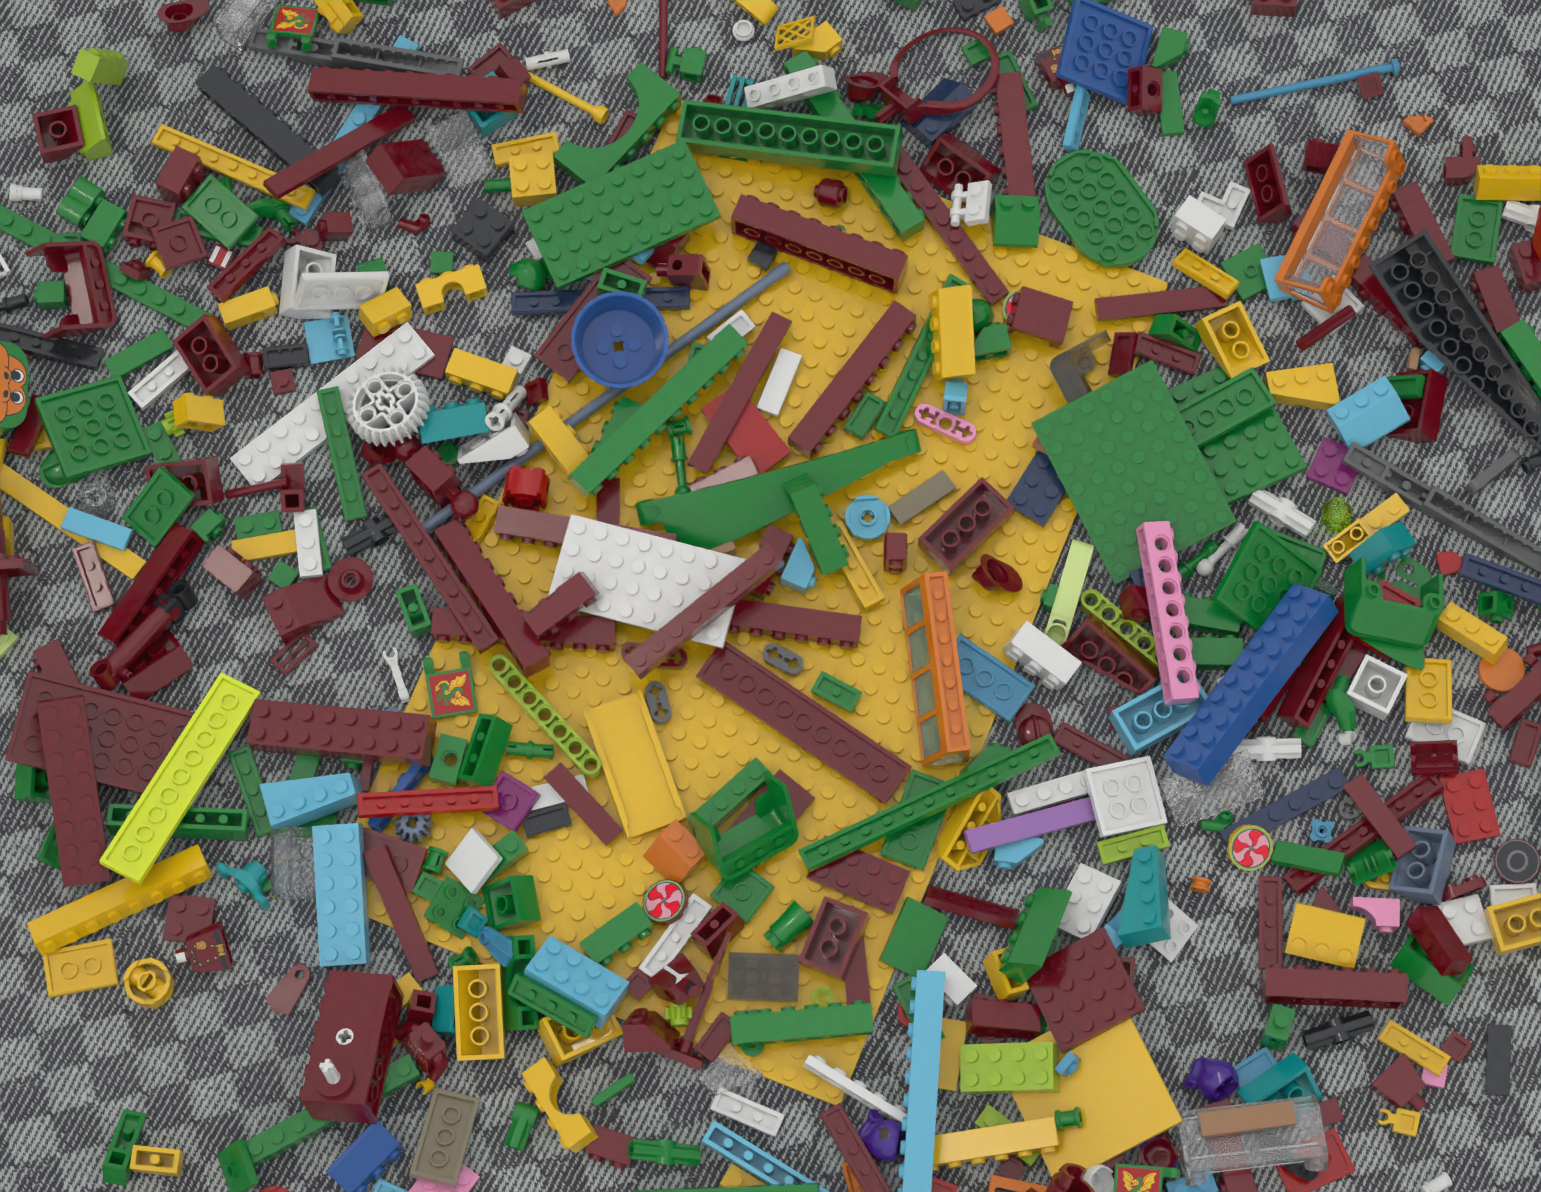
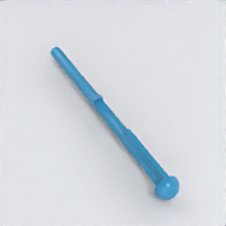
M1390 59V63L1230 96V103L1234 105L1355 80L1358 77L1377 71L1379 74L1392 72L1394 76L1399 73L1401 66L1396 59Z

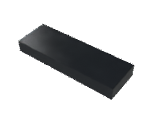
M1487 1024L1484 1095L1508 1097L1510 1094L1512 1026Z

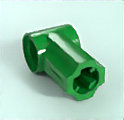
M517 1101L511 1117L512 1123L505 1139V1146L524 1151L531 1129L535 1127L540 1114L538 1107Z

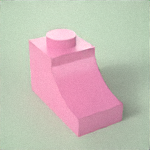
M1352 897L1350 900V910L1365 915L1372 922L1373 930H1379L1381 934H1392L1393 931L1400 927V899Z

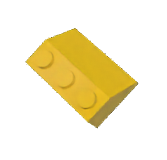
M1297 902L1285 953L1342 967L1355 968L1366 918Z

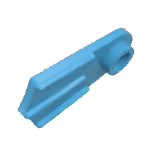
M490 926L483 927L482 931L479 932V942L503 967H508L513 957L512 940Z

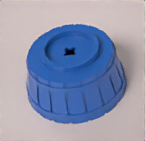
M614 291L599 295L583 307V310L578 313L574 321L575 324L571 331L573 355L581 370L598 384L618 389L637 386L650 379L660 369L666 358L665 355H667L669 347V334L665 320L660 311L646 298L643 299L640 295L631 292L626 293L625 291ZM614 341L624 342L623 352L620 350L615 352L613 350L615 347L613 345Z

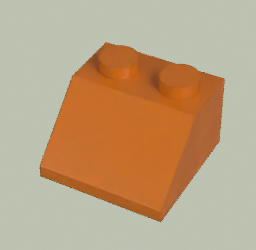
M676 819L659 834L643 855L665 879L675 880L679 884L688 878L708 858L697 840Z

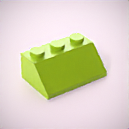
M86 80L70 93L72 101L68 102V105L76 104L85 145L79 152L85 155L87 161L111 156L113 151L100 95L95 84Z

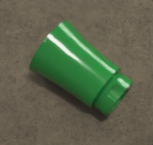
M793 900L783 914L769 927L770 930L766 931L763 936L777 951H780L784 945L787 946L802 932L810 928L814 921Z

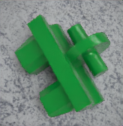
M1211 88L1208 89L1207 93L1202 92L1191 122L1196 123L1199 127H1207L1212 130L1222 100L1219 99L1221 93Z

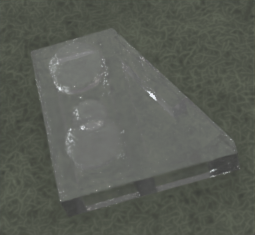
M728 1045L697 1081L714 1096L756 1081L763 1074Z

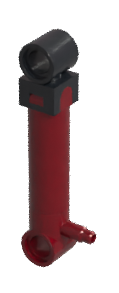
M181 579L173 582L168 588V594L163 592L152 603L155 608L105 659L96 661L90 667V675L100 689L107 691L114 689L120 683V676L131 679L133 673L127 668L171 623L177 625L187 615L186 611L192 609L197 604L198 596L186 580Z

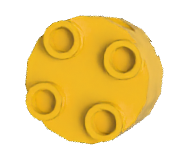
M153 958L139 959L133 962L127 968L124 975V987L127 995L137 1005L144 1008H159L171 998L174 991L175 980L171 972L162 962Z

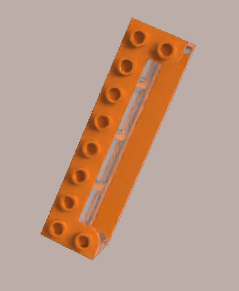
M1347 129L1274 278L1280 291L1331 314L1341 304L1342 295L1351 283V276L1360 265L1361 256L1369 246L1373 231H1376L1378 228L1379 219L1387 209L1388 200L1397 188L1400 175H1403L1405 172L1406 162L1396 141Z

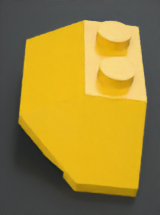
M990 788L957 804L938 838L939 858L955 871L980 866L989 850L970 854L963 832L1001 821L1000 793L994 788Z

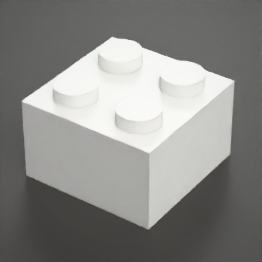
M1189 195L1174 216L1171 232L1178 240H1185L1191 244L1195 251L1208 255L1222 236L1227 219Z
M1366 654L1346 695L1349 696L1355 707L1384 721L1408 675Z

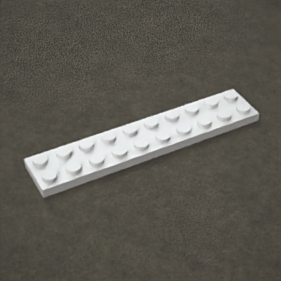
M406 322L319 390L335 386L339 387L346 423L349 425V416L347 415V410L349 409L347 403L351 402L349 395L355 394L353 387L359 388V381L365 382L366 375L372 377L374 376V371L379 374L382 372V368L389 372L390 367H393L395 372L400 367L404 372L409 370L411 374H415L417 370L431 361L435 354L410 324ZM317 392L230 458L250 485L279 479L281 477V463H299L327 441ZM368 399L367 402L365 403V405H367L369 402H371V400Z

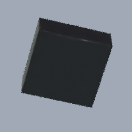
M758 240L747 257V261L767 271L777 255V250Z

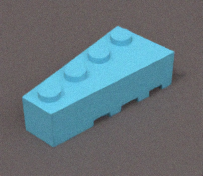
M351 773L260 784L270 825L280 833L358 803L357 793H363L359 779Z

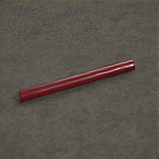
M659 0V77L665 80L667 79L665 69L667 65L668 0Z

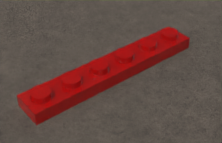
M497 786L357 793L359 818L498 811L499 809Z

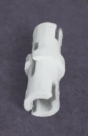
M568 49L551 53L545 51L541 55L525 57L527 71L544 67L550 69L553 65L571 62ZM556 57H558L557 59L548 60V61H543V62H539V63H538V61H542V60H547V59H551V58H556Z

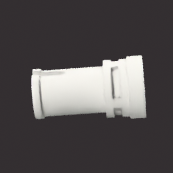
M11 184L10 201L22 202V200L42 202L43 188Z

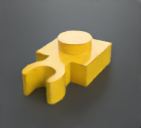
M1397 1108L1395 1114H1392L1387 1109L1379 1110V1113L1386 1114L1387 1120H1377V1124L1393 1125L1392 1132L1416 1137L1421 1113Z

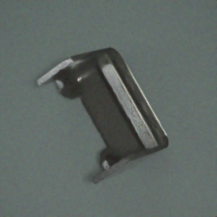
M1106 330L1052 359L1050 370L1068 403L1092 391L1084 375L1092 372L1096 366V360L1092 351L1111 342Z

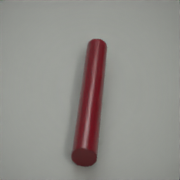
M288 478L226 490L225 496L227 499L289 487L290 481Z

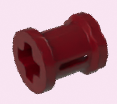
M245 353L243 358L251 369L245 375V378L253 380L263 378L265 376L261 363L263 353Z

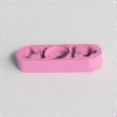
M921 404L915 410V420L919 425L963 445L971 444L975 440L976 428L973 424L929 404ZM925 410L929 411V416L934 419L935 414L939 415L936 418L935 425L932 424V418L926 417L925 420L922 419L920 412L924 413ZM942 419H948L951 421L952 426L944 430L939 426V422ZM959 424L958 430H961L963 432L966 429H969V434L971 436L967 435L966 438H963L962 432L956 430V434H953V431L955 430V425Z

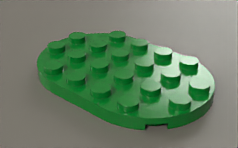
M1091 149L1077 150L1064 155L1050 169L1045 182L1044 195L1049 211L1077 250L1089 261L1109 268L1127 267L1145 258L1154 247L1159 228L1158 215L1151 201L1125 166L1110 154L1090 151Z

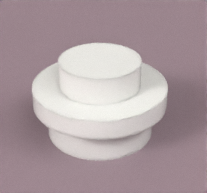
M740 20L734 24L733 35L737 40L748 41L754 36L755 30L751 22Z

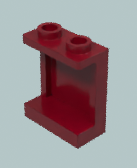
M1022 286L1018 292H1014L1012 297L1013 312H1009L1006 320V325L1009 326L1008 333L1012 334L1014 331L1033 336L1050 342L1049 347L1058 349L1063 344L1074 302Z

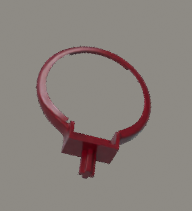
M959 27L939 28L914 38L892 60L889 71L890 77L878 85L882 101L886 106L876 113L874 118L878 123L884 124L895 114H898L912 125L924 114L947 115L970 108L981 101L991 91L997 81L1000 62L995 47L980 33ZM946 32L966 35L979 41L989 52L991 70L987 80L978 91L965 99L957 101L927 100L926 103H923L919 97L913 99L902 89L897 88L896 83L899 81L898 69L904 54L914 44L929 36Z

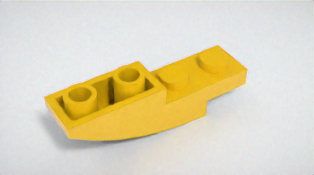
M1395 493L1322 546L1337 564L1349 557V554L1376 531L1393 525L1407 515L1410 509L1400 496Z

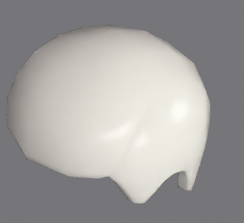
M1096 1164L1086 1171L1082 1179L1093 1188L1094 1192H1113V1170L1105 1165Z

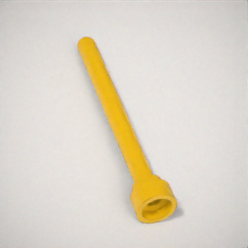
M528 72L531 76L529 82L588 112L595 122L601 125L606 122L610 109L603 105L593 106Z

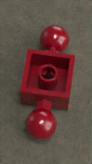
M412 434L411 439L407 436L404 437L403 443L397 440L392 448L395 457L405 462L414 482L441 509L450 504L454 516L462 520L471 519L477 514L479 510L478 498L470 491H462L460 487L462 482L456 476L457 472L450 464L444 465L441 461L442 457L436 450L430 451L426 446L421 448L419 439Z

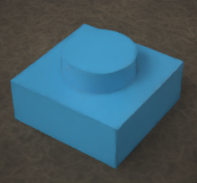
M1069 1051L1054 1069L1064 1077L1072 1076L1080 1067L1078 1063L1081 1059Z

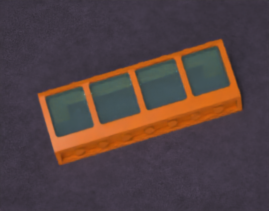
M947 571L924 573L900 589L922 767L966 763L969 761L971 749Z

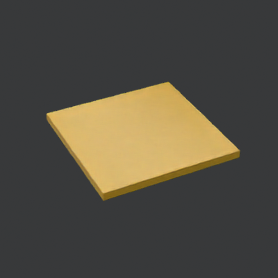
M1132 1018L1070 1050L1081 1059L1078 1063L1080 1067L1072 1076L1064 1077L1059 1074V1092L1012 1094L1024 1121L1055 1117L1056 1110L1062 1112L1080 1107L1083 1127L1063 1128L1062 1131H1059L1061 1147L1055 1148L1056 1152L1041 1153L1051 1176L1060 1172L1058 1170L1066 1163L1080 1165L1086 1168L1084 1172L1086 1173L1090 1167L1096 1164H1103L1184 1122ZM1051 1031L1029 1041L1056 1043ZM1059 1049V1063L1068 1052L1063 1054Z

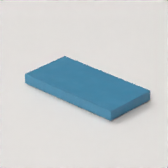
M960 634L956 642L963 692L1010 723L1036 685Z

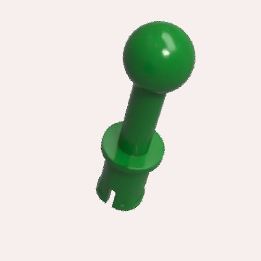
M684 437L670 439L672 449L670 461L675 462L678 483L674 495L691 491L686 482L684 461L689 459L686 457Z
M1214 540L1206 541L1202 546V551L1189 562L1185 563L1182 561L1179 563L1177 570L1181 574V582L1187 577L1193 576L1192 570L1198 566L1201 560L1207 559L1218 550V542Z

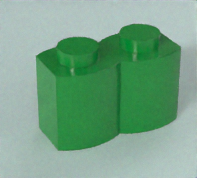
M80 176L59 204L56 213L60 218L81 230L87 225L92 217V213L97 209L102 199L105 200L106 194L102 188Z

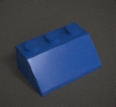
M377 1120L376 1124H371L326 1172L346 1192H366L369 1188L367 1185L373 1179L377 1180L384 1174V1168L401 1156V1151L404 1147Z

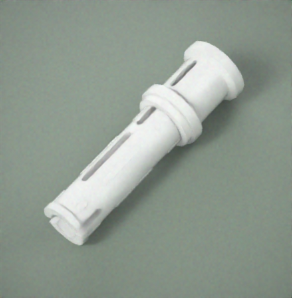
M515 386L502 403L496 404L492 412L488 413L485 423L491 430H501L505 422L512 418V411L527 394L526 389L522 386Z

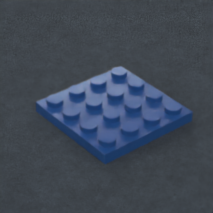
M1073 0L1055 77L1127 105L1128 69L1145 65L1154 26L1092 0Z

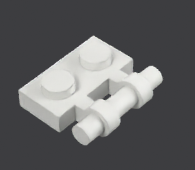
M989 180L968 183V190L964 192L962 184H955L954 191L951 193L953 205L949 213L952 226H959L961 219H965L964 222L967 226L988 223L992 184ZM962 202H966V208L961 209Z

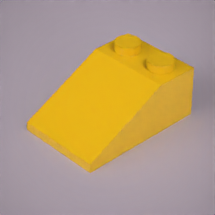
M1241 301L1210 314L1194 324L1204 345L1230 379L1252 367L1255 369L1270 361Z
M614 1014L602 1030L595 1026L589 1038L581 1036L548 1016L539 1021V1029H537L556 1068L623 1035V1031Z

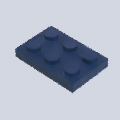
M1037 450L1007 499L1015 507V512L1043 528L1066 492L1048 455Z

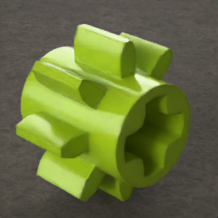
M171 410L165 413L166 419L162 420L161 423L168 436L174 434L177 438L185 434L184 428L175 427L174 411Z
M670 1002L669 1008L664 1009L665 1021H670V1027L688 1026V1020L692 1018V1007H687V1002L682 1005Z

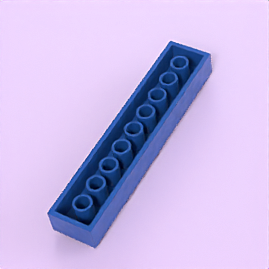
M1296 583L1291 586L1163 757L1173 773L1207 787L1339 612L1328 594Z

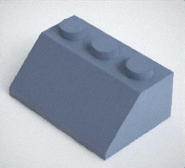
M1404 825L1405 831L1417 847L1395 861L1398 869L1393 870L1388 889L1418 903L1441 905L1456 841L1449 830Z

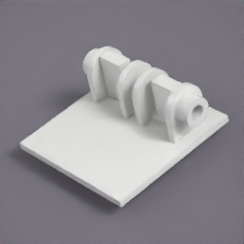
M1168 899L1171 939L1149 944L1167 960L1172 962L1198 925Z

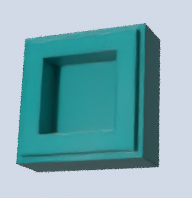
M468 906L457 927L477 939L479 932L482 931L489 918L473 907Z

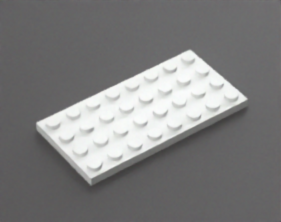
M571 514L548 596L575 574L584 572L600 594L595 597L597 601L588 608L583 606L578 611L657 632L747 559ZM735 605L692 638L691 641L723 649Z

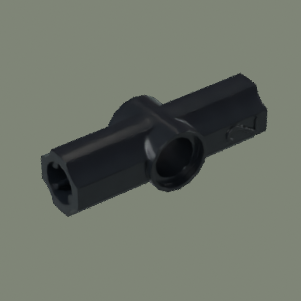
M388 515L381 518L375 517L366 521L360 529L341 538V542L348 555L352 557L370 546L377 547L382 545L390 538L389 536L397 533L398 530Z
M1368 1010L1345 1018L1341 1016L1331 1019L1323 1025L1304 1030L1301 1034L1307 1051H1311L1330 1044L1338 1045L1347 1042L1352 1037L1374 1031L1375 1026L1372 1015Z

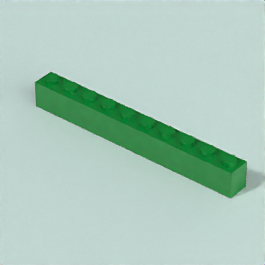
M804 51L784 62V74L788 75L818 66L819 64L814 56H810L807 51ZM838 90L803 99L813 115L855 120L853 111L849 106L843 104L842 96ZM853 172L901 242L924 229L925 214L921 208H916L913 204L912 195L909 191H904L897 174L896 177Z
M728 324L573 470L567 479L585 498L590 493L595 496L603 488L601 483L606 478L609 481L612 480L620 472L617 468L622 463L627 465L635 458L633 453L638 448L643 450L651 442L649 438L654 433L659 435L667 427L665 422L668 419L672 418L675 420L683 412L681 407L685 403L691 405L699 397L697 392L701 388L704 390L709 388L715 382L712 378L717 373L722 375L730 367L728 363L733 358L737 361L746 352L744 347L748 342Z

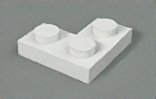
M1230 181L1222 200L1201 191L1198 201L1227 219L1225 228L1233 231L1251 190Z

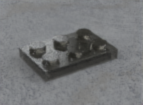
M729 952L727 999L798 1002L799 955Z

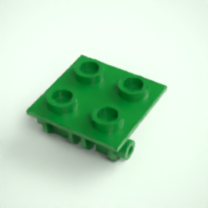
M1381 839L1369 844L1344 862L1354 886L1398 869L1391 850L1387 848Z
M447 876L425 912L424 917L430 923L437 924L462 940L466 932L457 927L458 922L468 906L479 911L484 903V899L477 894L471 893L466 887Z

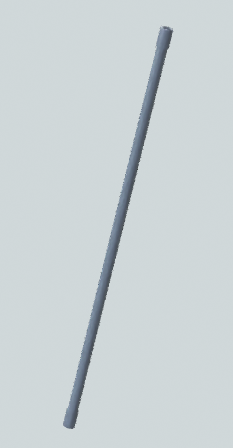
M783 261L766 276L671 343L664 362L769 286L791 273L792 271L788 264ZM609 388L563 421L566 426L569 424L572 428L576 427L628 388ZM538 439L529 446L525 454L520 457H513L468 491L479 497L504 479L511 466H522L544 450L545 447ZM450 504L421 523L428 534L454 515Z

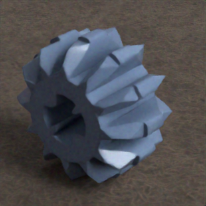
M431 814L397 816L401 820L393 821L394 826L398 827L395 829L396 835L402 834L400 839L406 841L409 837V842L414 844L415 838L420 843L423 842L421 835L429 837L430 832L426 829L433 828V823L428 822L432 819ZM412 820L415 821L417 826L413 829L410 826V821Z

